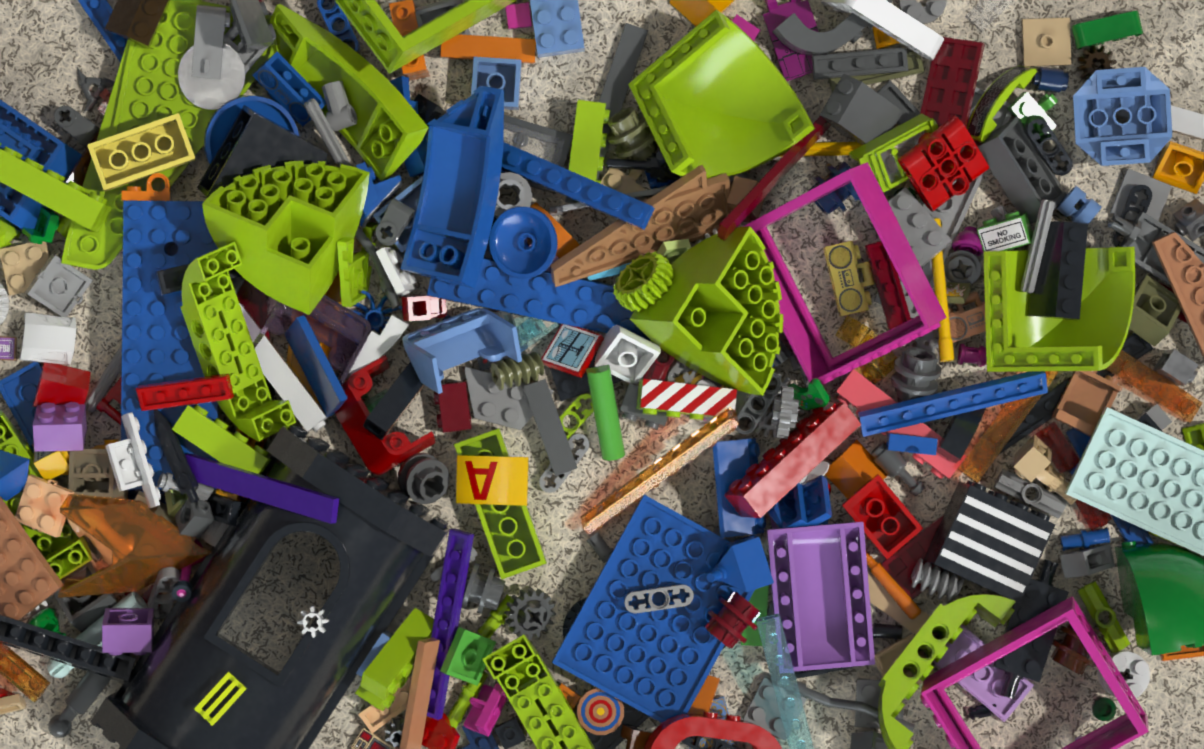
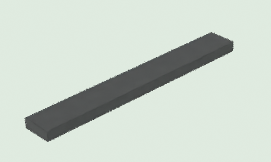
M628 23L625 24L599 100L600 103H606V109L610 110L609 119L622 109L629 89L628 84L632 80L648 30ZM604 124L603 133L608 135L611 129L608 124ZM606 140V147H601L600 156L604 157V159L610 145L608 140ZM566 196L565 202L570 204L578 203V201Z

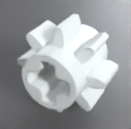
M311 606L309 614L304 610L301 611L304 618L298 621L297 624H303L302 634L309 631L312 638L316 637L317 630L322 633L326 631L322 626L323 623L329 622V619L323 618L324 609L316 612L315 607ZM314 616H316L318 618L317 624L319 626L317 627L316 625L310 627L308 625L310 622L308 617L313 618Z

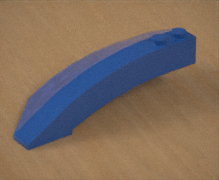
M480 86L473 91L474 94L464 101L461 99L447 109V113L442 117L427 123L429 125L428 143L420 198L401 265L402 270L473 289L476 286L494 219L504 145V91L486 86Z

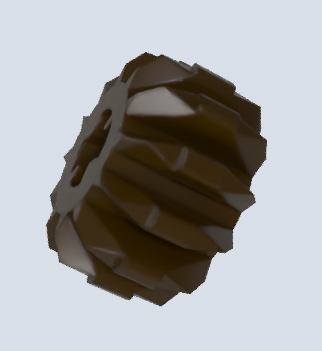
M1095 45L1090 47V52L1084 49L1081 52L1083 57L1076 59L1078 63L1083 64L1076 67V71H1084L1080 79L1083 80L1087 76L1090 77L1096 70H1100L1099 68L1101 70L1114 69L1110 66L1116 64L1117 61L1115 59L1109 60L1113 52L1109 51L1104 54L1105 46H1101L1098 52ZM1092 61H1099L1101 63L1099 68L1094 70L1092 68V65L1094 64L1092 63Z

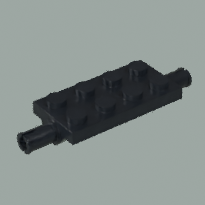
M1044 559L1039 578L1030 580L1021 602H1015L1012 606L1015 611L1007 621L1004 634L1067 599L1069 592L1053 587L1054 585L1052 584L1059 565L1058 563H1052V561ZM1057 627L994 662L993 667L1005 671L1007 675L1000 695L1015 700L1020 679L1023 680V678L1040 683Z

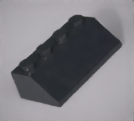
M1050 222L1033 293H1030L1028 316L1065 320L1080 319L1088 232L1087 223Z

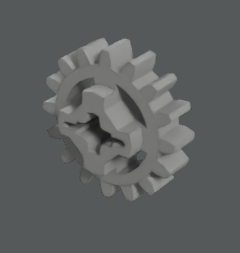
M782 386L780 397H774L771 425L776 426V438L788 439L790 427L795 428L799 400L793 399V387Z

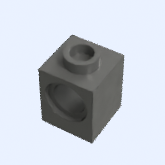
M187 499L175 515L179 533L201 538L215 520L210 502L204 500L190 503L189 499Z

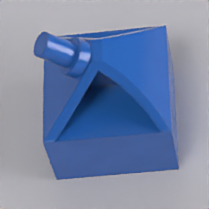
M750 535L726 543L713 571L707 574V580L711 583L722 581L745 592L773 584L774 581L760 537Z

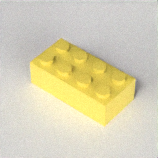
M179 113L87 145L105 192L196 160Z

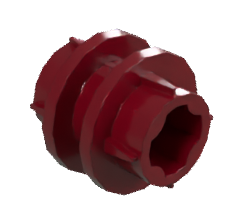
M733 592L726 600L723 597L718 599L724 605L718 614H715L712 610L708 611L712 618L705 626L707 631L729 649H732L739 640L744 644L746 643L747 639L741 634L748 626L756 630L758 626L754 622L760 615V611L739 593Z

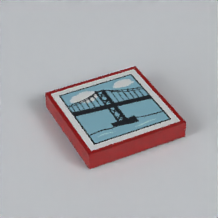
M561 324L541 358L543 365L582 378L604 338L601 334L580 327Z

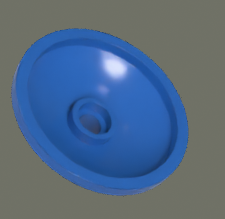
M515 207L501 214L491 229L489 239L491 255L497 266L504 273L520 279L536 277L546 271L555 258L558 245L557 234L552 222L541 211L531 207ZM528 238L532 239L531 246L527 243Z

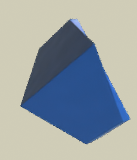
M0 450V497L7 501L24 490L30 459Z

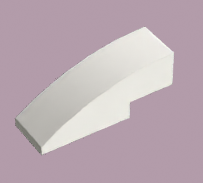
M393 314L381 334L372 330L348 373L352 375L383 356L401 338L410 324Z

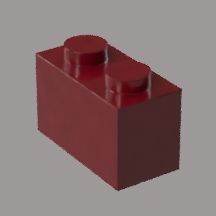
M467 382L442 385L443 392L440 394L434 391L435 405H440L441 413L437 414L438 428H442L443 433L472 429Z

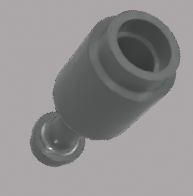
M883 441L871 452V455L874 457L873 461L889 477L899 476L911 488L910 494L917 496L924 490L923 482H917L905 470L907 461L898 451L886 450V443Z

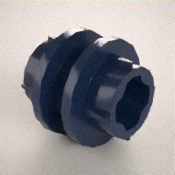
M845 161L835 168L828 163L825 166L828 175L822 179L815 174L812 177L815 185L810 190L851 169V167ZM850 182L816 200L814 203L824 214L828 215L836 209L843 213L847 210L843 201L849 198L856 202L859 197Z

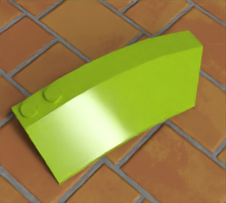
M281 4L276 5L269 24L273 25L276 33L277 44L273 45L274 54L278 52L324 100L322 86L330 82L343 81L348 102L352 105L357 115V124L338 131L357 150L365 162L372 167L373 172L381 182L387 180L420 145L429 127L391 82L354 49L329 31ZM327 104L321 109L325 117L328 112Z

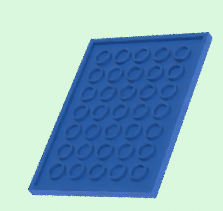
M643 494L555 654L552 663L661 723L671 717L687 714L724 647L721 641L705 629L706 624L712 618L708 611L712 610L715 614L719 613L724 607L718 601L720 597L726 600L733 592H737L749 602L755 591L745 592L722 581L711 583L707 580V574L713 571L723 548L730 541L720 538L719 535ZM685 584L692 589L694 594L692 602L683 607L631 613L624 606V598L631 591ZM680 589L679 594L674 595L671 594L672 590H667L670 596L669 604L674 603L673 598H680L681 602H684L685 597L689 596V593L684 592L683 589ZM656 592L653 594L652 602L654 605L660 606L665 602L664 593ZM648 593L643 594L645 599L640 600L636 596H632V600L628 601V604L632 605L634 609L638 608L639 603H646L645 608L650 607L647 600Z

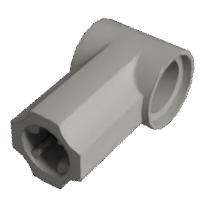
M343 81L330 82L322 86L328 108L326 119L332 130L335 132L357 124V115L352 105L348 102Z

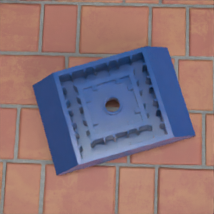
M0 99V143H2L0 148L4 150L5 146L22 154L21 159L23 161L29 158L43 165L42 171L47 172L50 169L66 179L82 154ZM0 182V215L21 229L23 227L35 229L41 207H48Z

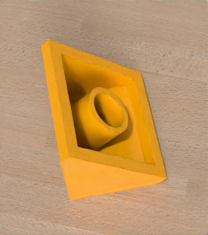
M670 0L669 3L696 27L715 10L723 14L735 0Z
M1169 141L1162 148L1152 178L1197 194L1204 181V152Z

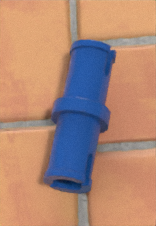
M1106 527L1088 532L1081 530V533L1060 536L1063 551L1079 547L1087 549L1090 545L1110 543V535Z

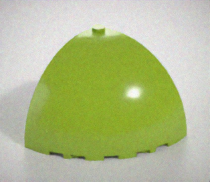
M303 161L284 162V166L271 168L270 165L252 170L253 174L243 177L239 175L233 178V183L225 188L219 187L202 203L205 222L213 241L218 248L235 242L243 265L234 269L243 278L274 300L310 315L339 272L337 241L344 237H355L366 201L370 172L341 164L340 167L325 165L326 161H318V163L304 164Z
M750 226L737 227L725 241L715 234L696 244L671 264L675 277L671 281L672 285L667 288L668 292L664 293L661 296L662 299H658L655 305L651 304L648 309L643 308L640 312L635 310L630 320L651 341L660 346L662 350L690 369L732 389L763 396L775 370L772 368L775 355L780 353V347L778 346L779 333H783V314H780L779 300H782L779 281H775L773 269L775 267L772 261H768L764 252L766 247L759 236Z

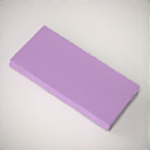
M961 624L960 627L963 631L953 644L947 642L945 646L949 649L938 663L934 660L933 663L942 669L982 647L985 643ZM994 662L957 682L1002 722L1007 720L1034 687L1030 681L1023 678V680L1020 679L1015 700L1000 695L1007 675L1005 671L993 667Z

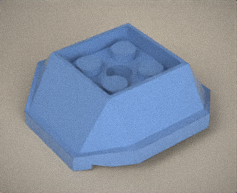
M1146 67L1096 70L1073 95L1075 144L1101 166L1150 163L1172 138L1170 89ZM1121 109L1126 110L1129 114V118L1125 123H1119L1115 118L1117 111Z

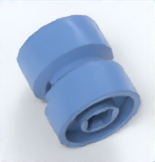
M1074 186L1056 209L1066 217L1071 216L1072 222L1089 224L1102 206L1092 198L1087 199L1086 193L1078 186ZM1076 203L1081 205L1078 210L1074 207Z

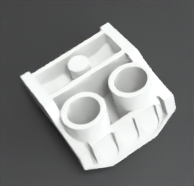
M24 313L25 325L19 360L70 365L75 346L76 318Z

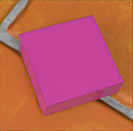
M529 2L506 6L509 30L532 27Z

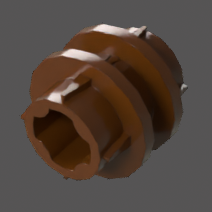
M1069 623L1067 628L1061 625L1059 630L1066 633L1061 644L1053 640L1052 645L1056 648L1051 658L1078 675H1083L1088 665L1094 667L1095 663L1089 660L1090 655L1071 624ZM1093 628L1100 641H1102L1103 633Z

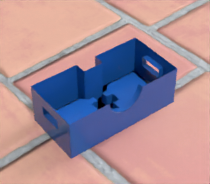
M888 433L886 450L936 455L938 439Z

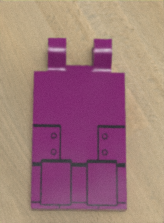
M765 0L769 13L763 14V18L783 77L788 82L813 73L811 56L792 51L782 44L772 32L793 13L796 14L807 28L819 32L809 1L790 0V2L777 5V0Z

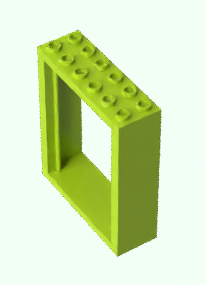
M335 0L389 74L517 1L466 0L402 37L375 0Z

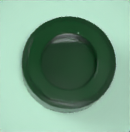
M1100 697L1093 702L1092 713L1100 721H1109L1116 714V705L1111 699Z

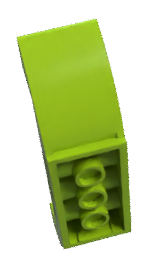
M232 242L194 259L189 264L182 282L183 306H180L204 377L229 374L234 397L228 400L217 401L219 406L242 432L257 441H261L279 432L282 426L289 427L295 424L296 420L289 400H272L228 272L243 265L236 243Z
M0 410V450L30 459L28 475H35L43 479L33 464V451L19 430L15 428ZM23 490L7 501L2 498L14 516L16 515ZM67 517L60 537L38 532L39 530H33L32 527L20 523L60 580L93 560L85 536L77 537L70 527Z
M983 594L960 598L945 606L940 603L878 684L881 687L878 701V720L882 737L888 749H909L913 744L910 738L914 733L897 721L895 717L905 706L902 703L903 699L909 700L919 688L916 682L919 679L924 681L933 670L934 666L931 665L933 660L938 663L949 649L945 646L947 642L953 644L963 631L960 627L963 623L967 626L974 615L978 614L995 628L999 623L1004 625L1015 610L1012 606L1016 601L1002 596ZM932 633H938L942 640L935 639ZM918 651L925 652L927 658H921L918 655ZM903 670H910L913 677L905 676Z
M525 635L518 637L482 658L493 679L498 680L537 749H595L553 675Z

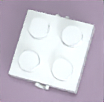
M383 247L376 251L397 294H401L403 297L417 289L413 273L401 269L404 255L399 249L397 250L396 247Z

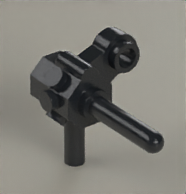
M658 148L657 153H652L651 159L647 158V161L610 158L604 161V165L607 168L646 170V173H650L651 179H657L660 183L680 179V175L671 172L660 148Z

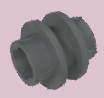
M911 347L903 351L902 356L895 360L894 369L897 372L892 374L891 384L895 387L894 392H897L898 398L907 401L932 395L938 390V382L935 379L941 376V367L937 364L938 359H936V355L933 352L924 348Z
M424 452L416 453L408 457L403 464L401 463L398 472V484L401 491L416 503L430 504L447 493L450 474L447 467L433 455Z
M475 563L473 569L468 568L462 608L466 609L468 602L479 604L477 613L482 614L484 607L497 610L506 581L494 576L496 571L494 568H491L489 575L479 573L480 564Z

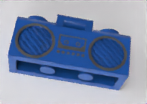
M278 52L265 61L252 75L268 91L267 94L284 107L302 127L311 120L304 106L306 101L314 98L321 109L326 105V101Z

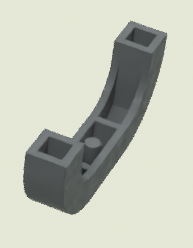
M793 13L772 32L782 44L792 51L803 55L815 56L834 52L848 41L853 44L863 36L862 29L866 26L871 29L873 25L856 14L851 13L834 29L827 32H816L807 28L796 14Z

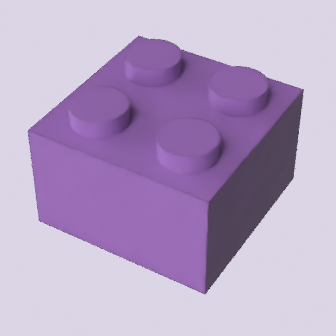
M69 402L65 405H55L54 403L37 405L33 421L35 452L84 450L87 433L85 404Z
M105 608L102 623V653L121 655L122 653L133 652L135 655H145L147 652H152L154 608Z

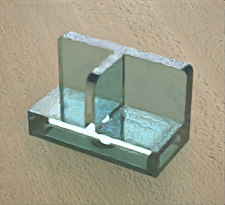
M530 317L519 325L516 329L521 354L559 326L557 322L547 328L541 319Z

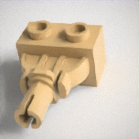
M1034 434L1015 453L1013 466L1015 473L1021 479L1025 480L1027 478L1030 482L1037 478L1048 486L1047 490L1049 492L1056 491L1072 505L1077 499L1065 494L1069 485L1065 481V474L1063 472L1059 474L1050 464L1052 449Z

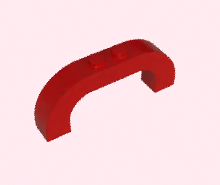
M704 711L703 715L681 714L667 719L652 732L644 749H675L682 740L691 736L747 742L754 749H782V747L770 732L754 723L740 720L741 716L727 714L726 718L717 717L718 713Z

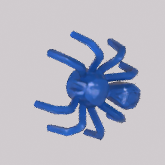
M362 290L361 293L369 299L371 309L369 310L363 304L357 303L354 306L360 308L366 314L356 309L345 311L342 315L345 322L352 324L365 322L359 326L346 329V333L369 327L366 336L356 343L357 346H361L365 343L372 330L381 334L379 329L383 330L385 328L384 324L388 323L385 320L390 319L389 316H385L386 314L402 310V306L394 309L390 307L381 311L384 303L388 300L387 296L385 295L380 300L377 308H375L374 298L369 292Z

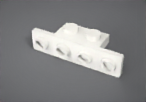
M130 412L121 416L128 439L108 444L106 449L119 492L142 486L148 508L160 505L159 500L161 496L158 487L154 486L152 479L154 472L151 464L146 459L147 448L145 442L140 439L138 432L140 430L139 421Z

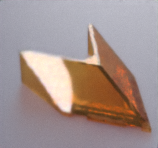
M68 494L60 507V513L111 549L112 565L83 580L67 578L64 586L58 593V598L136 592L155 583L158 572L161 569L173 567L180 570L209 555L211 552L193 542L190 536L181 535L175 525L161 515L158 516L149 510L148 506L142 501Z

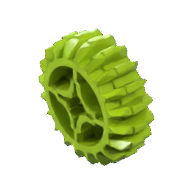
M647 252L644 256L641 254L636 260L632 259V262L626 265L623 271H620V276L615 279L616 283L613 286V294L621 306L629 309L631 312L635 310L640 312L643 308L648 309L651 304L655 305L656 301L662 299L661 296L668 292L667 288L672 285L671 281L675 277L673 275L674 269L661 254L656 252Z

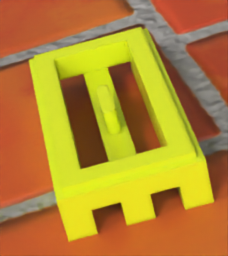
M228 672L194 710L213 726L247 688ZM230 679L232 683L214 701V703L206 711H204L202 708ZM237 686L239 690L212 718L210 716L211 712Z

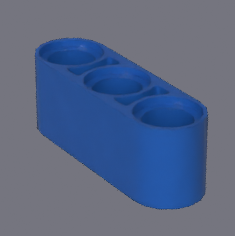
M317 0L318 8L330 33L344 43L354 42V50L359 54L360 44L346 15L335 2L332 9L325 10L323 8L325 0ZM338 20L344 21V29L341 31L333 30L334 22Z

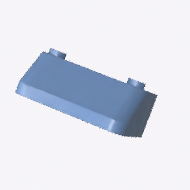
M485 308L469 310L411 332L402 338L404 349L420 382L438 394L443 392L441 380L444 378L443 371L480 356L490 362L499 361L504 356H508L518 363L522 361L516 326Z

